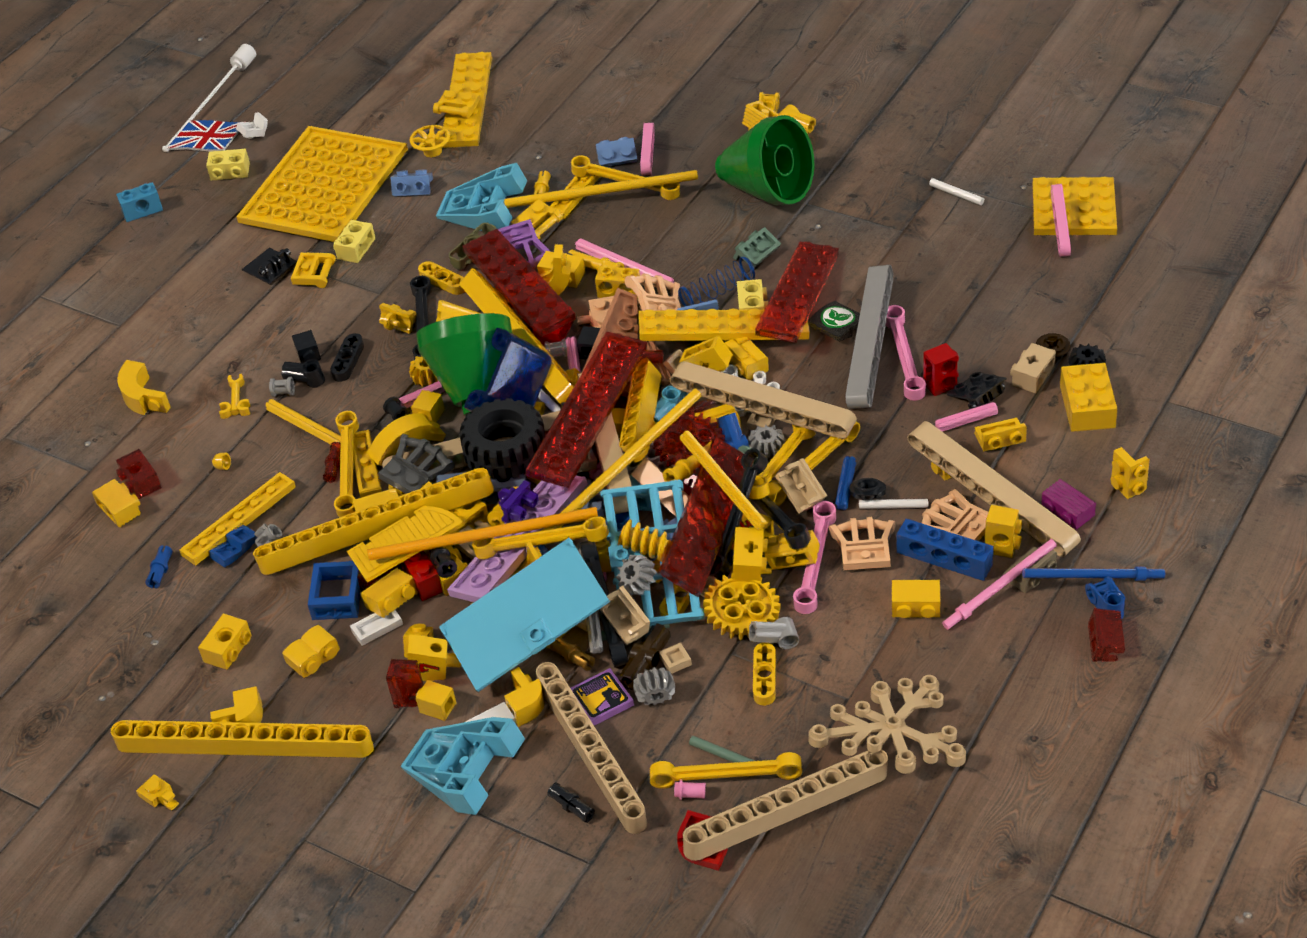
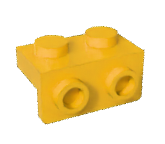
M1016 417L975 427L974 434L984 452L1026 442L1027 426L1025 423L1020 424Z
M1122 447L1115 449L1110 479L1112 486L1119 490L1127 499L1142 494L1147 489L1150 459L1145 456L1135 461Z

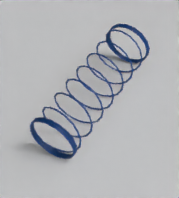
M741 257L737 265L741 270L742 278L744 274L748 280L755 279V270L748 258ZM742 258L747 261L750 271L752 270L751 278L743 269ZM684 286L680 287L678 295L683 306L686 307L687 305L682 298L681 289L687 293L691 301L690 304L694 305L693 298L687 288Z

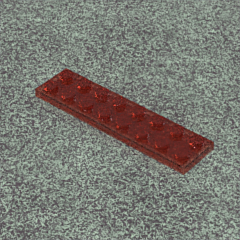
M498 229L490 231L462 246L464 253L540 338L576 320L573 310Z
M808 241L799 242L755 328V335L797 343L836 262L839 248L830 245L813 244Z
M715 437L711 442L708 454L739 488L745 471L741 465L744 453ZM703 466L699 471L658 571V574L696 597H699L703 592L723 541V532L733 506V501Z

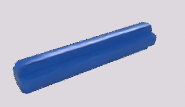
M846 456L843 460L835 501L836 509L846 510L848 508L850 485L853 482L856 459L853 456Z

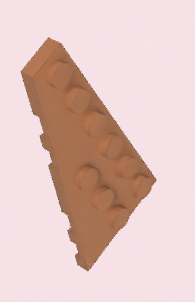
M617 288L582 373L599 369L604 389L628 398L633 369L640 361L637 296Z

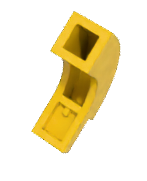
M555 244L553 268L550 271L540 275L523 274L521 284L522 303L546 302L557 297L565 290L570 279L571 261H567V253H563V245Z
M126 360L120 368L117 381L128 408L141 415H145L148 410L167 413L171 407L166 393L143 388L150 379L145 363Z
M422 413L405 415L388 424L376 436L367 454L377 465L382 466L383 461L387 457L396 455L402 434H406L410 438L420 440L424 438L443 442L446 434L438 423L428 420Z

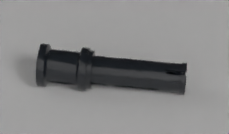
M441 547L429 550L431 553L430 561L437 567L436 571L440 577L448 578L455 574L457 564L450 558L451 554L447 548Z

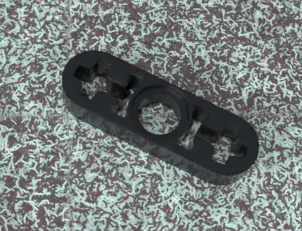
M353 333L345 337L330 368L332 378L335 381L342 382L350 378L364 349L363 339L360 334ZM349 355L352 356V357L349 358V359H343V357H345V356H349Z

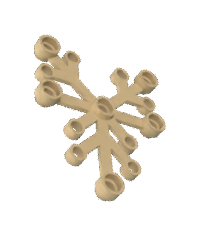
M925 675L920 680L919 689L914 694L912 693V680L902 678L898 681V692L902 694L905 704L896 714L890 702L891 688L886 682L878 681L871 687V700L880 704L884 715L871 710L870 704L866 701H859L855 704L856 716L867 718L875 723H868L846 713V708L843 705L835 704L830 709V717L835 721H842L850 726L826 729L825 726L817 724L809 730V744L816 748L825 747L829 743V738L854 735L852 739H845L842 742V753L847 756L855 755L857 748L866 738L867 749L874 753L881 751L882 745L886 740L892 738L897 751L895 768L897 771L905 774L915 770L916 757L913 752L907 749L903 735L920 743L923 751V760L926 763H936L939 758V752L945 754V761L950 766L959 767L964 765L966 761V750L961 744L953 743L948 745L943 743H951L956 740L957 729L955 727L944 726L942 732L924 734L906 726L904 721L914 709L942 707L944 696L939 692V681L933 675ZM879 732L877 735L869 736L871 733Z

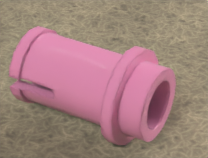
M683 780L675 782L674 797H679V800H682V798L705 799L706 783L683 782Z

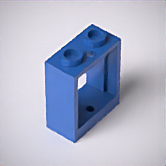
M353 561L314 563L308 599V608L312 620L358 618L363 576ZM351 579L349 596L319 598L321 581Z

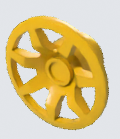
M440 125L423 126L415 130L410 136L411 146L423 151L426 157L439 156L442 153V147L450 140L449 130ZM430 129L429 134H426L423 130ZM435 129H441L436 134H434Z

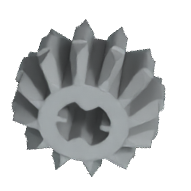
M765 425L762 428L757 426L756 430H752L748 437V442L751 449L759 450L769 459L773 458L783 446L785 438L782 430L776 429L775 425L772 427Z
M629 555L628 559H622L623 566L617 567L620 571V574L616 576L620 581L618 586H624L631 595H643L645 590H651L650 584L656 582L653 576L658 573L653 569L655 564L643 555Z
M654 667L652 670L645 669L644 673H638L637 678L633 680L634 692L638 702H643L644 705L653 704L655 706L657 703L663 704L665 700L672 699V695L675 694L673 676L670 671H665L664 668L656 669Z

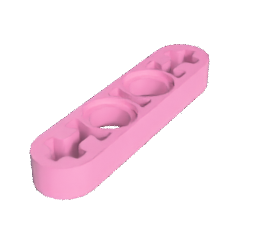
M644 123L640 161L642 176L652 175L655 139L654 123Z
M1062 184L1051 185V201L1059 257L1070 256L1071 246Z

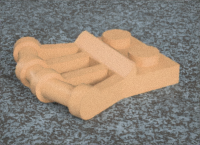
M643 273L641 276L634 277L631 275L625 278L626 287L634 291L638 297V306H641L642 311L647 309L654 311L677 310L681 308L678 299L679 283L667 281L660 275L652 277L646 273ZM654 287L657 288L658 295L655 294ZM666 289L670 290L671 296H668Z
M954 489L949 492V495L941 499H935L931 503V508L926 509L922 513V524L979 541L985 534L988 511L969 503ZM951 503H954V504L957 503L963 510H961V509H959V508H957V507H955V506H953V505H950V504H951ZM942 512H943V513H946V514H948V515H950V516H952V517H954V518H956V519H955V521H954V520H952V519H950V518H948V517H946V516H944V515H942V514H940V513H942ZM935 522L943 527L933 526L931 523Z
M866 517L864 520L850 518V521L837 526L833 524L828 527L831 537L841 547L843 570L891 567L888 542L891 534L894 532L895 521L888 520L887 522L873 519L872 517ZM874 528L884 530L881 539H875ZM858 529H867L869 540H859ZM851 530L852 541H846L842 533Z

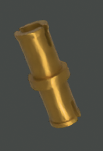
M561 637L555 639V641L559 642L558 644L556 642L550 644L552 651L562 655L568 663H575L585 671L591 670L587 664L592 667L595 664L594 657L581 651V648L576 644L571 645L564 641Z

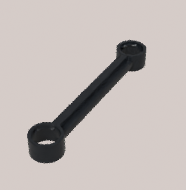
M416 276L410 281L411 291L416 301L417 332L429 325L427 296L431 294L432 288L430 279L427 276ZM417 344L412 350L414 360L415 356L421 357Z
M755 448L747 450L741 459V465L745 471L738 489L747 499L749 498L756 475L762 473L768 464L767 457ZM758 457L756 463L751 466L753 460ZM734 503L717 552L707 559L704 566L705 572L719 581L722 580L723 575L728 576L731 572L732 565L727 559L735 539V527H739L743 513ZM722 562L720 568L714 572L716 566Z
M742 477L736 483V486L738 488L741 483ZM768 496L762 499H752L784 532L785 539L791 549L803 548L810 542L811 536L805 524L794 523Z
M581 542L580 546L584 561L605 594L609 595L595 542ZM599 609L613 666L615 668L626 665L628 657L620 635Z

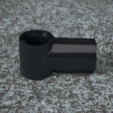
M309 360L305 363L284 362L282 365L281 375L283 379L293 377L295 381L307 382L308 386L312 388L319 387L325 382V376L317 360Z

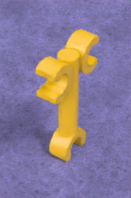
M239 374V378L233 380L232 376L229 375L227 380L231 387V404L229 402L219 403L221 409L219 411L221 419H227L232 415L236 416L238 414L248 416L250 415L249 407L251 406L249 399L239 401L240 387L245 384L242 374Z

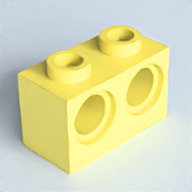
M246 149L209 152L206 166L210 180L248 177L250 161Z
M351 220L334 242L333 247L337 259L359 263L376 239L372 223Z
M761 279L737 281L739 310H750L753 308L759 310L768 309V301H764L767 300L766 287L762 288Z

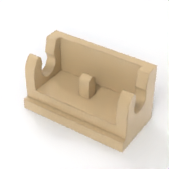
M804 458L785 466L786 470L775 475V478L799 514L812 509L816 503L823 501L828 496Z
M624 586L607 595L610 602L600 608V610L626 645L649 633L650 620Z

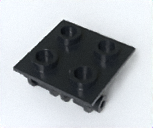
M269 247L242 268V271L271 284L294 266L297 261L290 258L291 251L288 248L281 249L278 252Z
M975 372L963 383L955 385L954 389L949 391L947 395L969 400L968 407L972 409L988 404L1003 394L1005 389L1003 382L1007 379L996 375Z

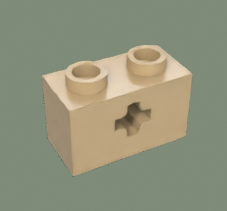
M1031 343L1028 349L1022 352L1018 363H1014L1011 368L1012 385L1037 393L1055 367L1056 351Z

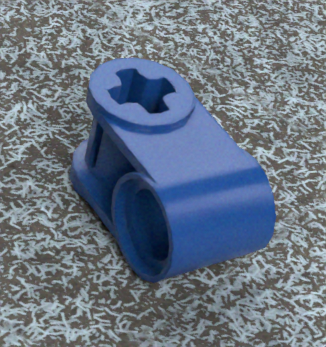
M1107 576L1101 582L1085 585L1089 601L1095 605L1105 620L1118 622L1123 619L1125 596L1115 585L1111 577Z

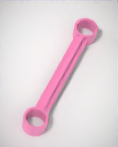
M891 305L888 307L885 326L892 330L906 379L904 381V396L909 400H920L926 394V382L917 375L903 326L905 323V310L901 306ZM911 387H918V388H920V389L913 390V389H909V388H911Z
M829 501L818 502L813 507L814 534L819 541L820 548L817 553L816 564L806 565L802 586L793 594L794 608L801 614L814 612L818 605L815 587L828 527L836 521V507ZM821 512H829V513H831V514L828 515V516H820V515H818V514L821 513ZM802 598L812 599L808 603H801L798 600Z

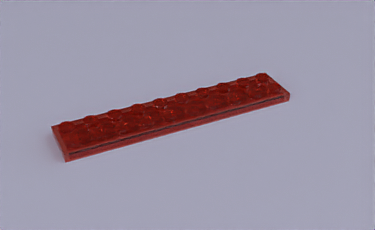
M608 331L605 333L526 469L527 477L566 488L570 487L646 351V341Z

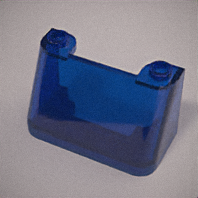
M496 328L492 337V346L502 352L487 390H474L469 394L464 408L470 412L476 407H481L485 402L491 403L496 399L502 401L506 400V398L513 399V401L521 400L525 402V405L528 403L534 407L552 363L550 355L504 329Z

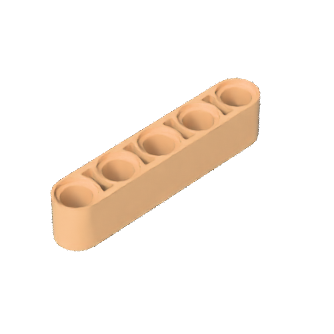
M647 457L631 473L641 485L665 482L662 475L663 471ZM672 490L658 491L660 502L676 516ZM682 491L686 520L690 524V530L706 543L721 528V525L686 492Z

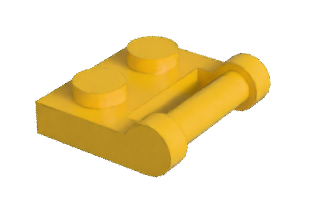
M445 90L439 101L434 103L433 113L462 115L464 118H470L480 102L479 94Z
M538 199L511 222V225L531 219L536 236L540 239V235L554 223L560 222L564 217L559 210H554Z
M301 252L291 276L292 284L316 285L319 288H325L328 282L327 276L331 266L336 261V257L331 253ZM319 263H324L320 275H315Z

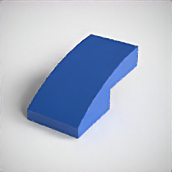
M242 525L227 533V541L209 551L210 558L225 568L241 557L255 543L257 538L254 535L255 532Z

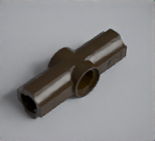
M659 623L652 625L649 633L645 635L641 643L637 642L633 645L629 661L618 676L619 681L625 688L633 690V680L637 678L638 673H644L645 669L652 670L654 667H657L660 660L659 651H662L671 637L670 631L664 625Z

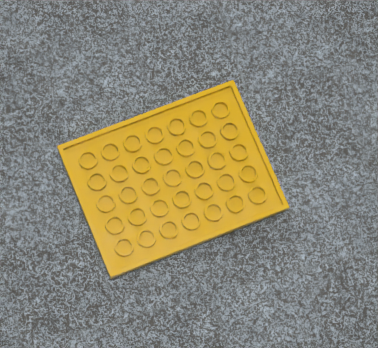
M308 126L237 215V221L241 224L335 242L351 220H357L408 150L407 143Z

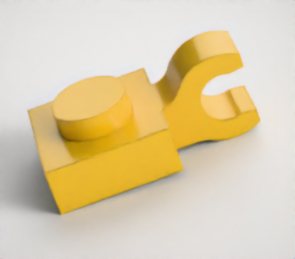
M155 774L136 790L138 796L153 807L162 803L172 811L179 805L173 799L175 794L171 785Z

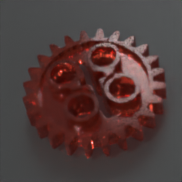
M694 411L690 415H687L685 412L653 441V449H656L655 455L660 456V462L667 460V467L675 465L678 460L687 459L693 455L680 440V435L684 431H689L702 447L711 441L717 444L711 450L719 446V454L712 457L718 463L719 457L723 456V450L725 449V435L722 434V428H717V422L710 423L711 417L703 419V413L697 417ZM700 465L699 469L704 471V467Z

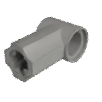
M782 617L775 622L751 621L750 642L778 643L782 649H791L799 643L793 619L790 617Z

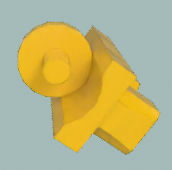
M382 303L379 305L381 310L379 323L383 324L385 329L392 330L395 328L406 333L413 331V324L416 323V311L403 310L396 304L388 305Z

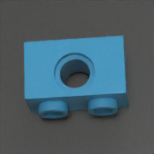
M153 182L116 194L126 222L163 210Z

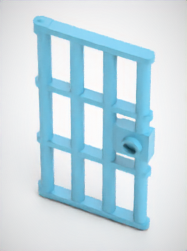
M682 480L608 489L600 492L601 498L604 499L609 530L607 540L610 541L608 551L611 572H614L615 576L613 584L616 585V590L620 587L618 586L620 581L616 578L620 574L617 567L623 566L622 559H628L629 555L637 556L641 554L640 549L635 553L631 550V547L624 549L622 545L618 546L621 531H617L613 497H627L629 517L632 520V527H635L638 522L640 523L636 494L649 493L655 526L649 527V533L652 534L655 528L658 529L659 537L664 531L667 533L679 532L685 568L671 570L667 553L665 559L662 562L660 561L661 571L653 576L654 580L663 579L668 615L654 617L650 590H645L644 594L641 595L644 614L650 620V626L657 623L663 625L697 621L705 618L704 609L700 606L695 575L697 574V568L694 567L688 532L690 524L686 520L682 491L684 490ZM672 490L678 524H663L658 491ZM686 576L692 612L678 614L672 578Z

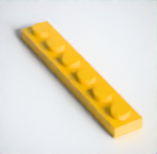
M279 472L179 549L181 556L196 566L210 555L209 551L227 541V533L242 525H249L295 489V482Z

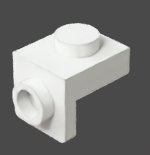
M257 112L253 122H237L236 130L245 138L264 137L268 125L267 119Z

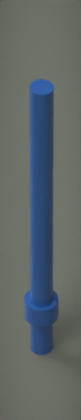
M1136 566L1134 569L1023 568L1022 575L1023 578H1105L1109 576L1111 578H1134L1135 581H1146L1147 578L1164 579L1165 570L1147 569L1145 566Z

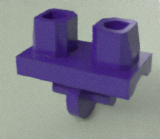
M526 480L517 489L513 487L510 490L502 488L498 492L500 498L498 504L504 513L501 519L505 523H508L511 519L522 521L527 514L526 508L522 506L525 504L534 508L538 503V494L530 490V482Z

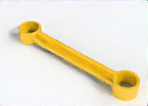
M583 155L575 156L571 160L572 174L577 177L592 174L616 181L646 178L592 164L590 159ZM680 183L646 187L647 189L661 192V196L667 200H674L680 195Z
M343 411L335 419L338 431L341 433L340 496L334 501L338 517L355 512L354 505L348 509H340L345 504H353L352 500H355L353 496L354 433L359 429V422L353 411ZM346 421H353L349 425H342Z
M855 422L846 438L841 439L830 436L804 459L811 470L814 469L844 441L852 442L860 431V423ZM772 480L768 484L770 493L767 496L779 506L785 501L787 495L779 482Z
M792 424L793 433L767 464L766 469L756 476L749 495L750 499H762L770 493L768 483L802 440L814 437L816 431Z
M592 517L582 525L473 541L472 547L478 559H488L498 551L526 547V543L529 541L533 546L561 542L567 538L571 540L587 538L588 541L597 542L605 539L609 534V530L603 517Z
M792 752L782 753L776 760L674 767L670 762L658 761L650 766V784L656 788L664 789L673 786L675 781L774 774H777L781 779L793 780L801 776L802 762L801 757Z

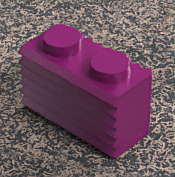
M1059 479L1055 484L1053 483L1052 486L1042 492L1041 505L1074 530H1077L1095 516L1096 502L1062 479Z

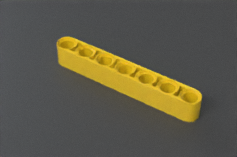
M648 358L639 361L633 369L619 447L624 452L653 427L661 373ZM649 446L633 460L634 463L641 461L648 454Z

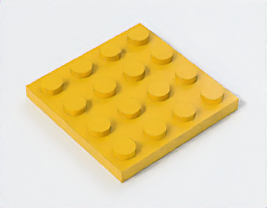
M1114 177L1033 178L1034 235H1056L1051 201V185L1062 184L1069 235H1117Z

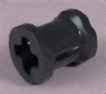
M390 397L383 404V410L392 416L393 421L410 414L409 409L402 406L401 401L397 397Z

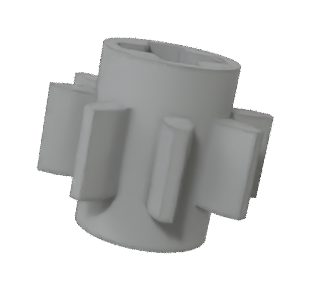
M264 523L254 533L257 537L255 543L259 547L281 539L282 531L274 524L267 526Z

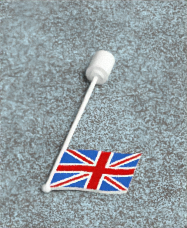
M242 44L230 58L231 70L170 142L162 147L164 152L185 149L207 152L223 151L239 133L236 130L237 122L192 120L235 69L244 71L256 57V51L252 46Z

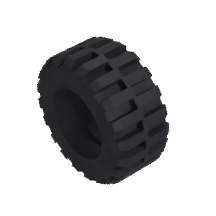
M506 398V400L502 401L496 399L491 403L485 402L481 407L474 408L471 414L468 413L460 426L459 434L465 462L471 470L477 468L487 469L490 479L500 478V480H507L508 477H513L514 479L522 473L527 474L531 471L532 467L538 466L546 454L547 441L541 414L528 403L525 405V402L521 400L513 401V399ZM502 437H513L504 441H494Z

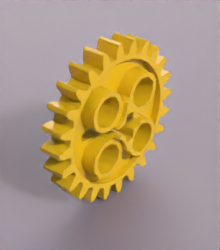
M732 574L729 579L723 575L722 582L715 579L714 586L709 585L708 592H705L703 600L704 615L707 616L708 624L713 623V630L721 628V635L729 632L730 639L736 634L742 640L743 635H747L749 638L751 621L775 622L779 619L781 605L779 603V595H775V588L769 589L770 582L762 584V577L760 581L732 579Z

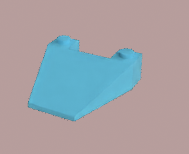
M517 163L499 167L447 191L436 217L476 229L484 222L496 226V229L507 227L510 225L512 215L505 206L504 199L506 196L522 193L527 179Z
M490 717L426 729L402 763L401 768L456 812L476 815L489 796L479 782L480 776L494 755L514 757L525 738L513 719Z

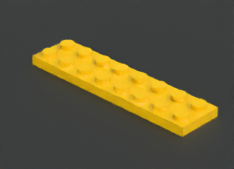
M491 52L460 53L455 55L450 90L479 94L480 102L470 118L445 113L443 127L449 130L450 140L442 148L479 146L492 62Z
M756 308L750 310L688 309L681 311L673 309L654 311L647 309L645 311H638L640 341L709 340L718 335L722 340H735L741 337H747L750 340L809 339L810 334L806 309L772 308L766 310Z

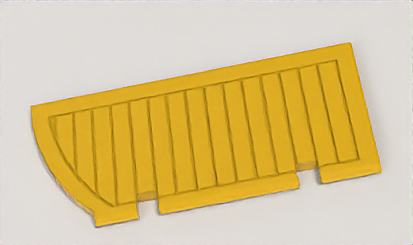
M424 505L413 512L415 516L410 519L408 516H405L369 538L371 542L366 545L361 542L346 552L368 583L419 552L369 561L367 549L451 534L464 526V523L455 514L445 509Z

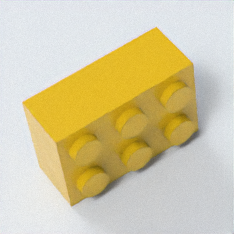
M1106 363L1061 367L1060 388L1071 432L1116 428L1117 405Z

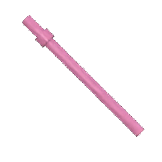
M1052 539L1047 541L967 604L963 603L955 609L956 612L942 622L943 626L949 630L960 620L964 621L970 617L973 610L1022 573L1023 568L1031 567L1057 547L1055 541Z

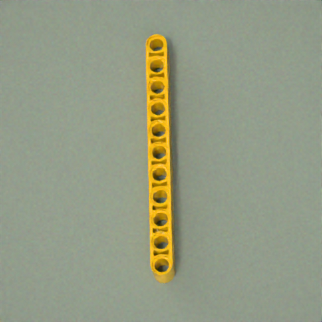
M471 268L460 281V286L483 313L503 314L510 318L513 333L511 347L560 404L563 402H573L582 392L581 389L487 279L476 269Z
M477 468L261 545L254 550L253 556L262 574H273L368 540L371 536L405 516H408L409 519L415 516L413 512L424 505L449 511L491 495L494 487L487 469Z
M122 720L116 722L110 731L118 750L125 753L363 758L369 756L374 750L370 731L363 725Z

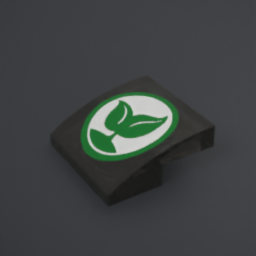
M832 301L810 317L808 326L840 342L852 337L853 330L858 328L860 313L837 301Z

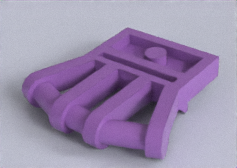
M531 219L493 231L499 249L498 275H504V273L521 274L527 269H537L536 267L544 253L550 251L537 238ZM531 245H534L541 252L536 258L532 256L529 247ZM524 248L528 261L520 263L516 250ZM511 252L515 265H504L506 253Z

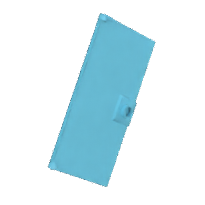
M567 538L440 625L439 628L446 637L474 688L479 692L530 656L547 647L556 638L608 604L610 600L580 555L573 541Z

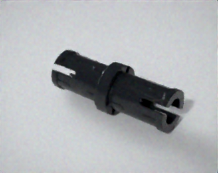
M557 782L553 783L548 789L547 795L560 803L566 812H572L585 823L593 818L595 809L581 801L580 796L575 792L570 793Z

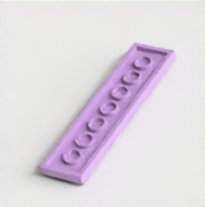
M549 471L533 490L538 494L537 505L534 508L525 504L522 506L526 508L527 512L523 520L559 514L588 485L586 478L571 474L555 477L553 471ZM511 519L508 523L517 522V521ZM537 529V530H532V531H526V532H521V533H516V534H510V535H505V536H500V537H507V536H513V535H519V534H526V533L538 532V531H541L542 529ZM527 548L498 551L488 559H478L475 557L447 589L450 597L471 602L477 601L508 580L527 557Z

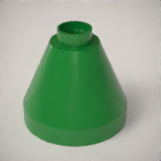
M787 115L773 116L762 119L728 146L717 157L715 169L717 176L732 187L772 205H788L799 202L808 193L814 176V153L810 138L800 122Z
M496 313L458 316L429 324L416 333L419 353L455 406L462 407L465 417L468 413L471 414L474 408L481 407L483 403H491L498 399L513 338L511 322L508 316Z

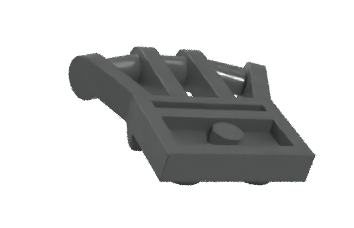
M402 434L396 455H393L388 464L379 472V479L407 494L422 488L428 481L431 482L436 479L437 475H443L451 471L455 467V463L452 459L446 457L439 446H432L424 438L420 440ZM406 446L416 447L406 460L403 459ZM424 452L429 453L430 455L418 467L414 465ZM436 460L441 463L440 466L426 472Z

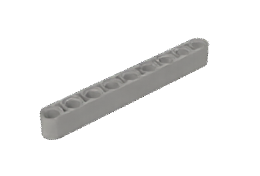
M890 264L868 268L846 389L848 409L872 406L893 284V270Z

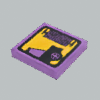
M610 668L571 687L572 692L594 726L634 706V700Z

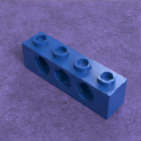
M907 518L896 534L898 554L982 581L985 580L993 566L994 546Z

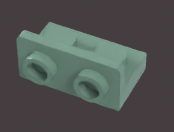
M764 227L759 232L755 230L746 242L741 241L735 247L736 253L733 258L737 260L744 256L750 260L755 268L776 251L781 243Z

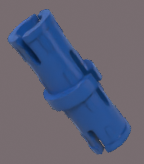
M161 545L158 548L155 559L150 564L151 570L145 581V584L150 588H153L154 583V588H159L163 574L168 571V562L173 553L169 546H165L163 551L164 545Z

